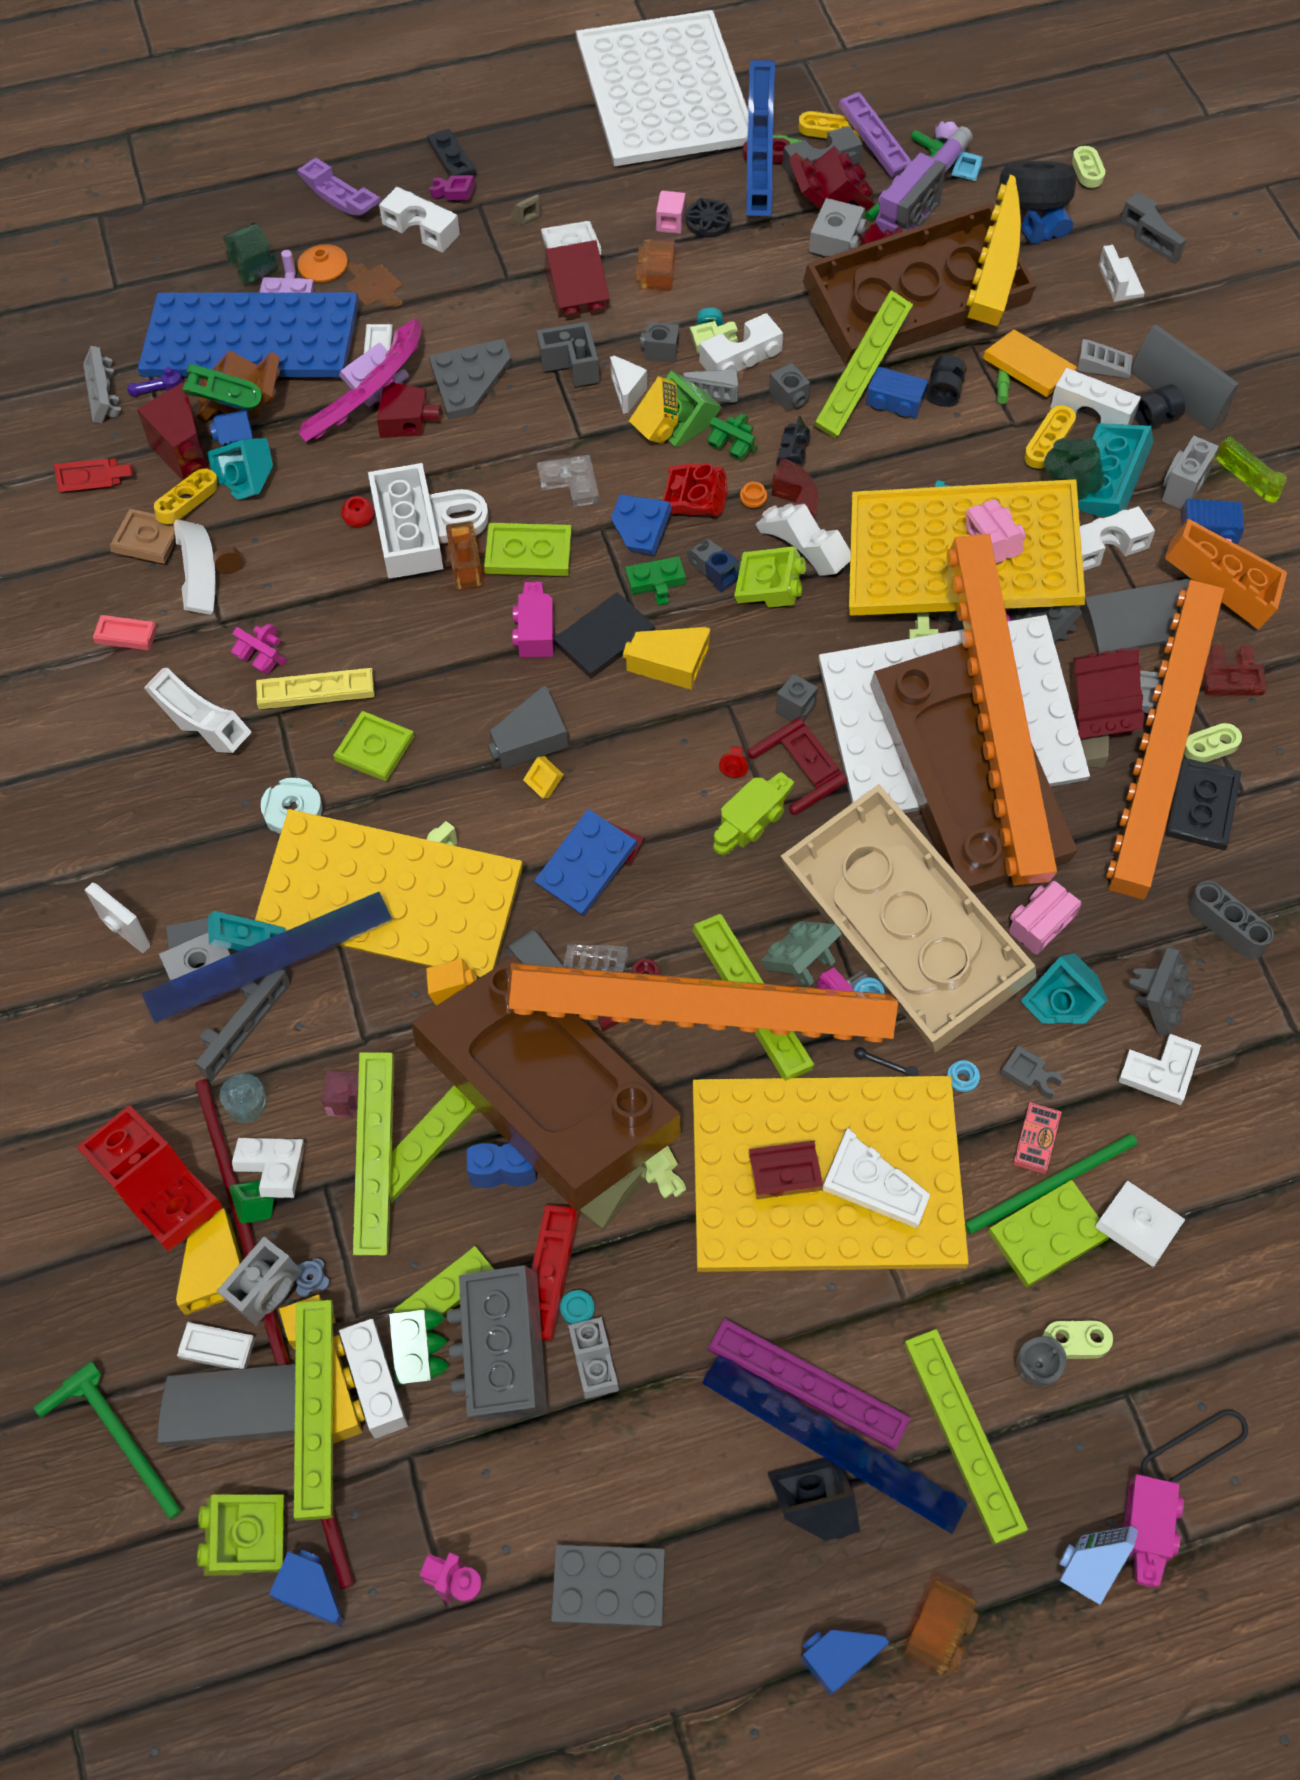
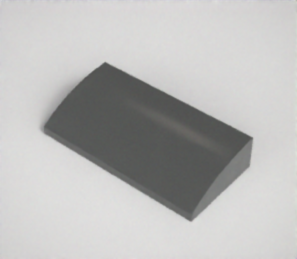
M1157 324L1151 328L1146 336L1131 370L1134 376L1155 391L1168 384L1177 386L1184 397L1185 413L1211 432L1226 420L1239 384Z
M1192 579L1085 597V605H1082L1081 611L1096 652L1101 653L1103 651L1136 646L1140 649L1166 644L1168 637L1174 636L1175 631L1170 630L1174 613H1180L1181 607L1176 606L1180 590L1186 591L1189 581Z
M296 1364L167 1376L161 1402L157 1443L166 1448L295 1436Z

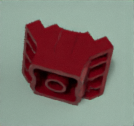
M1137 646L1073 657L1070 701L1080 739L1107 734L1113 737H1121L1125 734L1131 735L1133 730L1143 729L1145 712L1142 710L1141 665L1138 663L1140 649Z

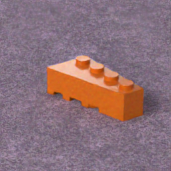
M1190 519L1186 520L1170 540L1165 559L1194 581L1225 588L1221 602L1259 630L1278 610L1287 571Z

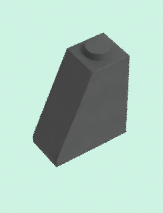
M547 686L537 690L490 730L492 742L487 744L492 760L498 759L502 769L568 748L566 728Z

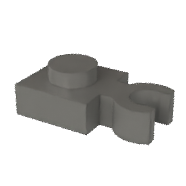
M1019 1045L1000 1074L1027 1091L1030 1090L1032 1085L1037 1086L1040 1094L1048 1099L1053 1097L1055 1091L1049 1088L1046 1083L1053 1082L1060 1086L1063 1081V1077L1059 1073L1043 1070L1046 1061Z

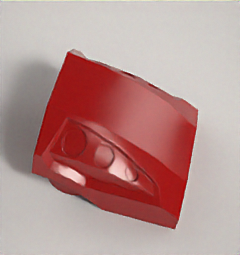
M689 463L668 468L669 477L662 501H667L671 504L672 510L670 514H712L717 516L723 512L728 488L726 473L722 466L713 467L710 463H703L701 465Z

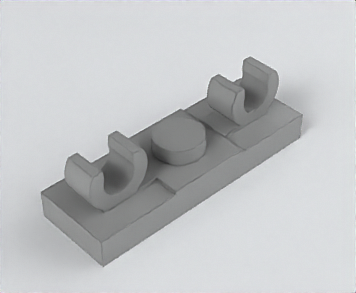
M90 346L83 367L92 421L102 423L105 415L114 418L118 417L121 407H116L119 397L108 395L109 379L112 378L114 369L110 368L112 359L101 357L100 347Z

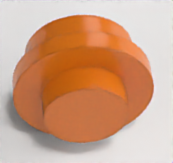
M749 482L742 488L740 500L747 507L758 508L767 501V491L761 483Z

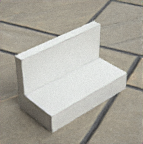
M1113 245L1103 246L1098 266L1114 302L1144 297L1145 293L1129 257L1119 258Z

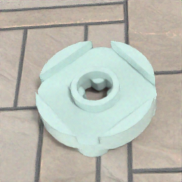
M286 778L279 781L280 785L275 786L273 789L269 787L261 799V812L266 824L271 831L281 833L288 811L284 807L290 806L291 802H296L298 807L295 809L296 811L321 816L322 801L318 791L313 788L311 783L301 778Z

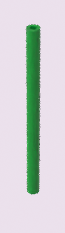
M1131 1133L970 1219L965 1222V1230L969 1235H972L1070 1180L1137 1145L1136 1138Z

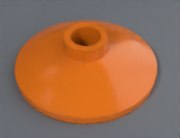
M321 244L303 252L298 259L297 266L303 278L323 283L341 276L348 266V259L346 253L341 248L330 244Z

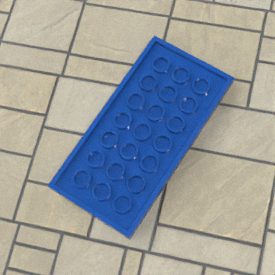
M157 293L138 366L139 374L141 377H161L165 372V368L171 367L179 371L181 377H188L189 375L186 372L189 364L212 369L230 350L256 365L270 351L280 356L278 364L280 373L278 377H340V371L347 366L359 305L358 293Z

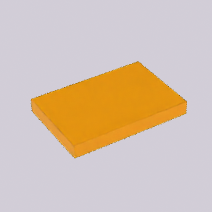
M1014 329L985 350L983 355L984 360L1045 397H1048L1055 391L1056 384L1066 368L1077 371L1078 368Z

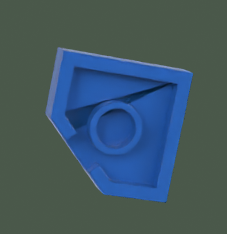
M620 494L611 519L630 552L655 556L672 506L667 501Z

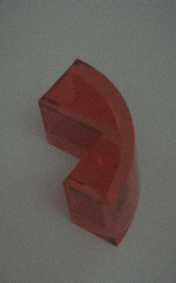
M782 458L772 477L771 495L796 503L795 505L805 504L816 522L818 493L812 478L800 466Z

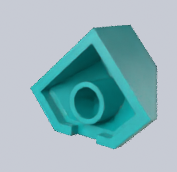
M267 438L244 439L207 452L211 470L217 475V482L220 485H226L231 490V495L237 500L260 494L273 467Z
M1075 953L1060 956L1021 1000L1041 1023L1086 1024L1108 1001L1098 976Z

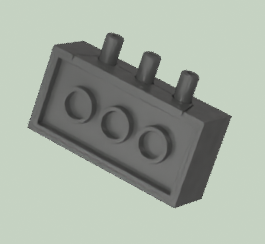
M523 1265L459 1275L461 1308L448 1310L447 1319L450 1324L458 1322L462 1324L463 1343L451 1344L449 1346V1354L451 1358H464L465 1378L452 1380L451 1390L454 1394L466 1392L467 1417L483 1422L547 1413L537 1273Z

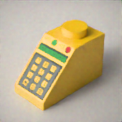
M660 376L657 377L629 419V422L650 441L664 444L670 438L674 427L678 423L676 383Z

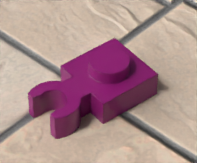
M473 175L450 176L449 180L434 178L432 180L434 187H429L432 198H440L445 195L446 200H469L476 183Z

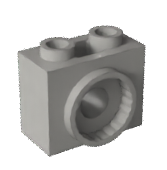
M826 198L811 230L809 252L829 257L858 247L859 234H864L867 220L863 219L865 208Z
M1193 436L1184 451L1180 450L1177 453L1163 482V486L1166 489L1162 502L1183 510L1187 499H1195L1209 475L1219 446Z
M208 933L159 954L183 1008L189 1005H198L207 997L219 992H227L242 982L228 949L210 945ZM199 963H205L200 968H194Z
M263 1237L219 1287L217 1292L233 1308L257 1326L266 1314L281 1304L291 1290L293 1282L302 1271L286 1253L266 1237Z

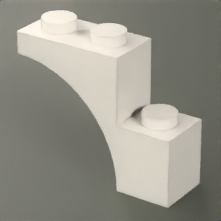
M790 503L779 508L772 506L762 513L763 518L755 524L760 533L775 535L796 546L813 565L819 575L837 574L850 562L851 551L838 530H820L805 504L793 505Z
M162 668L144 687L148 694L182 731H198L216 752L233 753L252 733L234 711L220 708L208 702L186 686L169 668Z

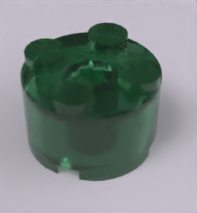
M255 222L223 236L224 243L228 249L225 251L231 265L236 264L238 268L237 274L243 285L252 283L278 270L275 256H270L268 247L271 246L261 227L255 224Z
M1058 439L1045 457L1044 465L1048 481L1076 479L1078 501L1086 499V494L1093 490L1095 494L1104 484L1105 474L1101 455L1094 439Z

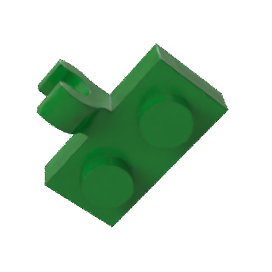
M679 556L625 567L631 595L654 591L658 606L669 604L667 594H669L668 588L686 584V576Z

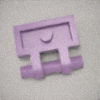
M379 342L342 369L339 376L354 390L377 364L382 363L388 351ZM402 369L395 373L392 382L403 384L409 378L408 372ZM380 387L364 403L368 407L375 402L380 403L383 388Z

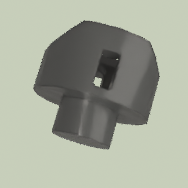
M1049 1336L1035 1337L1027 1341L1019 1350L1016 1358V1368L1021 1379L1028 1385L1036 1388H1047L1055 1384L1064 1373L1067 1363L1064 1348L1057 1340Z

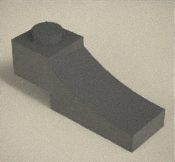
M1136 192L1125 202L1120 222L1136 231L1135 240L1175 264L1181 259L1187 239L1178 234L1162 219L1156 210L1158 205L1156 202Z

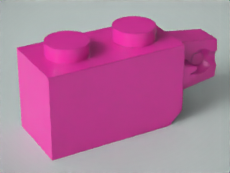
M525 582L523 594H518V606H513V622L518 623V629H513L512 631L513 646H518L519 657H554L553 599L548 594L543 593L542 582Z
M1137 1474L1128 1482L1124 1527L1132 1526L1138 1530L1135 1545L1129 1556L1134 1557L1135 1584L1158 1588L1166 1562L1172 1559L1173 1555H1177L1179 1551L1180 1533L1175 1532L1176 1518L1180 1519L1183 1512L1184 1498L1179 1496L1180 1484Z

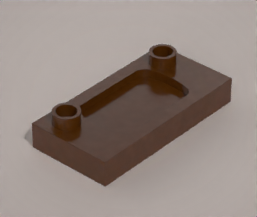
M992 202L807 264L803 284L845 366H847L891 290L913 305L886 353L978 321L967 317L970 306H967L966 302L970 291L976 289V285L972 284L977 268H982V263H978L983 247H988V242L984 241L989 226H994V221L990 220L994 209ZM1019 253L1004 312L1028 304L1037 286Z
M963 643L876 670L874 671L870 686L937 852L975 894L1011 882L1012 877L1007 875L1005 869V859L1008 856L1006 846L1002 847L999 836L1000 829L1002 828L1000 817H996L994 811L995 788L991 789L989 785L988 775L991 767L989 760L984 758L983 744L986 742L984 731L980 732L978 727V714L980 710L979 704H975L973 700L974 678L969 675L967 669V660L970 658L968 648H964ZM1032 745L1055 864L1059 866L1069 863L1078 850Z
M513 956L412 1021L415 1045L577 1212L680 1137V1113L576 1014L566 1013L565 1017H551L546 1015L545 1011H533L532 1015H521L514 1013V1009H508L507 995L511 963L522 964Z

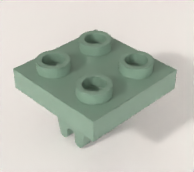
M800 921L789 929V934L782 941L771 945L768 949V954L760 961L766 970L792 973L801 985L806 983L808 986H811L814 980L807 966L816 958L822 965L827 963L829 966H832L836 961L828 947L842 933L836 924Z

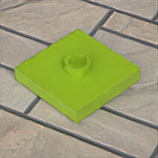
M362 711L334 753V760L387 782L414 739V732Z

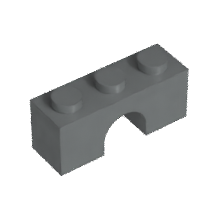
M846 126L827 133L825 149H815L806 140L784 146L782 167L793 183L797 185L798 182L789 158L796 152L803 159L808 158L814 163L835 146L841 153L845 151L850 156L853 164L857 165L861 164L863 144L852 128Z

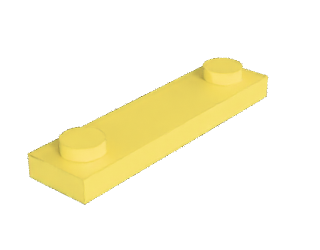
M372 668L256 680L259 710L375 697Z

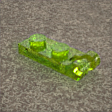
M1231 436L1223 440L1216 460L1263 499L1271 503L1277 502L1282 493L1281 489L1285 487L1287 482L1286 475L1281 472H1274Z

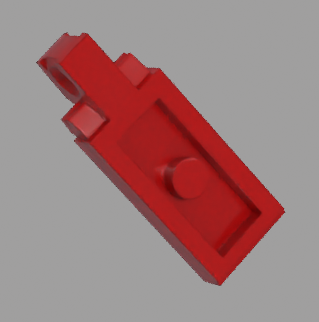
M110 458L53 464L58 492L114 486L121 483L120 477L134 475L133 464L118 465L117 459Z

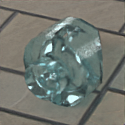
M243 1073L234 1075L225 1081L220 1090L221 1104L229 1117L234 1121L249 1123L258 1119L265 1107L266 1094L262 1083L257 1077Z

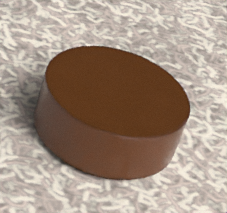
M222 547L213 555L215 568L222 574H232L238 571L243 563L239 550L234 547Z

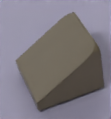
M536 194L515 205L511 212V217L519 226L541 216L539 196Z
M1109 734L1080 739L1087 766L1104 768L1109 754Z

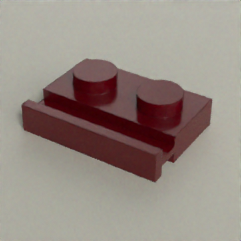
M815 1140L749 1149L748 1155L756 1200L823 1190Z

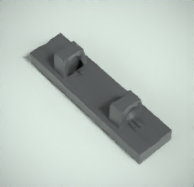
M275 965L259 985L247 979L240 987L242 995L247 1000L222 1031L218 1034L206 1028L200 1035V1039H202L203 1045L207 1049L195 1064L203 1077L211 1082L216 1078L291 984L283 969Z

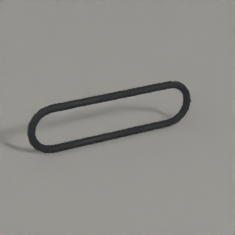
M1224 1410L1215 1414L1145 1457L1141 1465L1142 1476L1149 1477L1146 1467L1148 1462L1223 1416L1232 1415L1237 1417L1243 1426L1241 1436L1168 1480V1482L1172 1483L1178 1482L1242 1443L1248 1434V1424L1245 1418L1234 1410Z

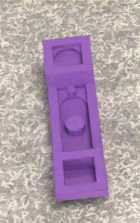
M316 157L297 170L299 176L315 193L333 207L345 213L362 215L381 202L380 197L363 187L358 191L333 176L332 168Z

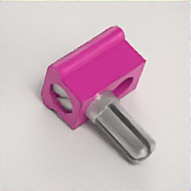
M833 967L821 974L816 986L823 989L853 991L855 984L860 979L868 976L864 971H860L848 980H845Z

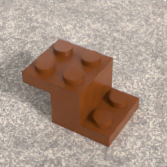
M229 350L211 370L250 381L260 388L261 401L258 407L248 411L249 419H251L253 416L257 417L262 407L266 403H270L276 394L274 384L280 373L278 368L280 356L270 351L256 365ZM204 379L202 386L206 387L208 380ZM200 397L195 418L206 422L212 414L216 415L219 410L226 414L243 410Z

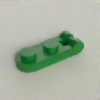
M188 365L186 372L189 375L188 380L184 382L182 388L184 394L194 397L198 396L245 411H251L258 407L261 401V391L256 384L198 365ZM199 379L208 380L207 386L198 385Z

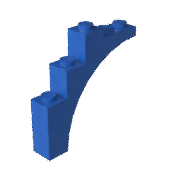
M750 60L747 127V216H772L775 60Z

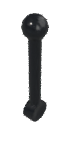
M859 1047L854 1051L857 1059L862 1060L865 1058L903 1073L905 1077L918 1076L919 1074L918 1069L913 1066L905 1068L867 1053L863 1047Z

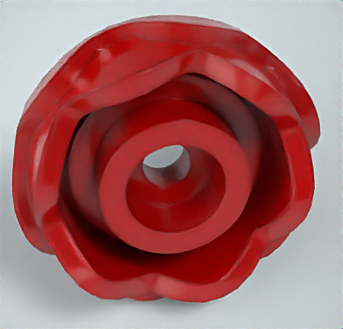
M361 496L347 499L341 508V518L344 519L347 525L356 528H362L372 522L373 515L375 514V508L371 501Z

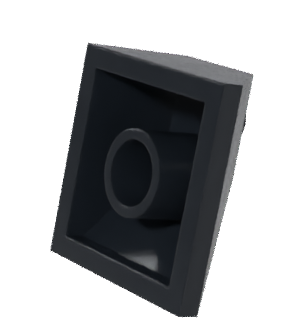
M836 1455L768 1472V1479L785 1520L825 1541L845 1538L850 1534L860 1532L854 1493Z

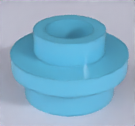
M966 1060L953 1063L947 1073V1076H951L952 1088L959 1092L974 1090L980 1080L978 1068ZM965 1074L969 1080L962 1081L958 1078V1075Z

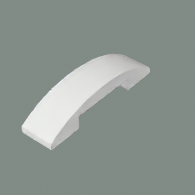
M176 519L174 521L176 544L182 547L186 580L182 586L184 610L211 615L215 598V565L210 538L202 525Z

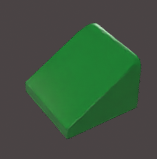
M260 1181L236 1184L229 1188L237 1217L242 1224L267 1220L272 1216L274 1198L260 1197Z

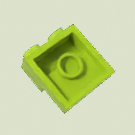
M796 546L743 552L734 596L738 603L765 601L768 608L795 605L796 597L802 594V585L799 577L800 574H805L806 572L805 559L800 557Z
M211 1495L206 1501V1506H200L198 1526L199 1529H205V1543H199L197 1565L204 1566V1576L241 1575L242 1573L280 1571L283 1564L284 1495Z

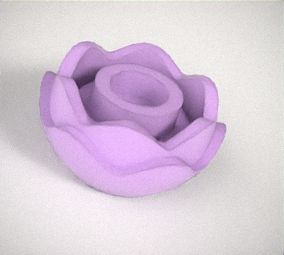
M941 121L938 127H935V137L945 144L958 127L954 122L944 123Z

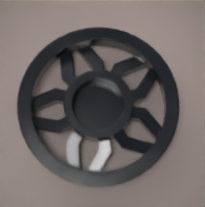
M699 198L697 202L688 207L685 214V222L688 229L693 233L704 237L721 235L729 229L732 223V213L726 202ZM692 222L699 223V228Z

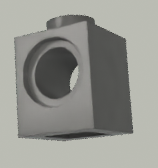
M648 322L646 333H641L640 348L645 349V360L676 363L679 347V325Z
M793 363L770 373L769 393L786 412L796 407H801L808 402L810 382Z
M793 673L777 693L776 714L790 722L798 717L804 722L816 707L818 687Z

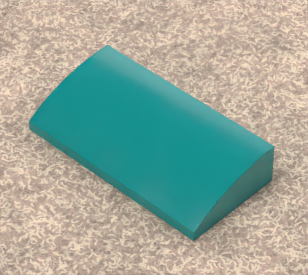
M1098 423L1075 477L1079 510L1101 517H1109L1127 509L1154 442L1151 426Z

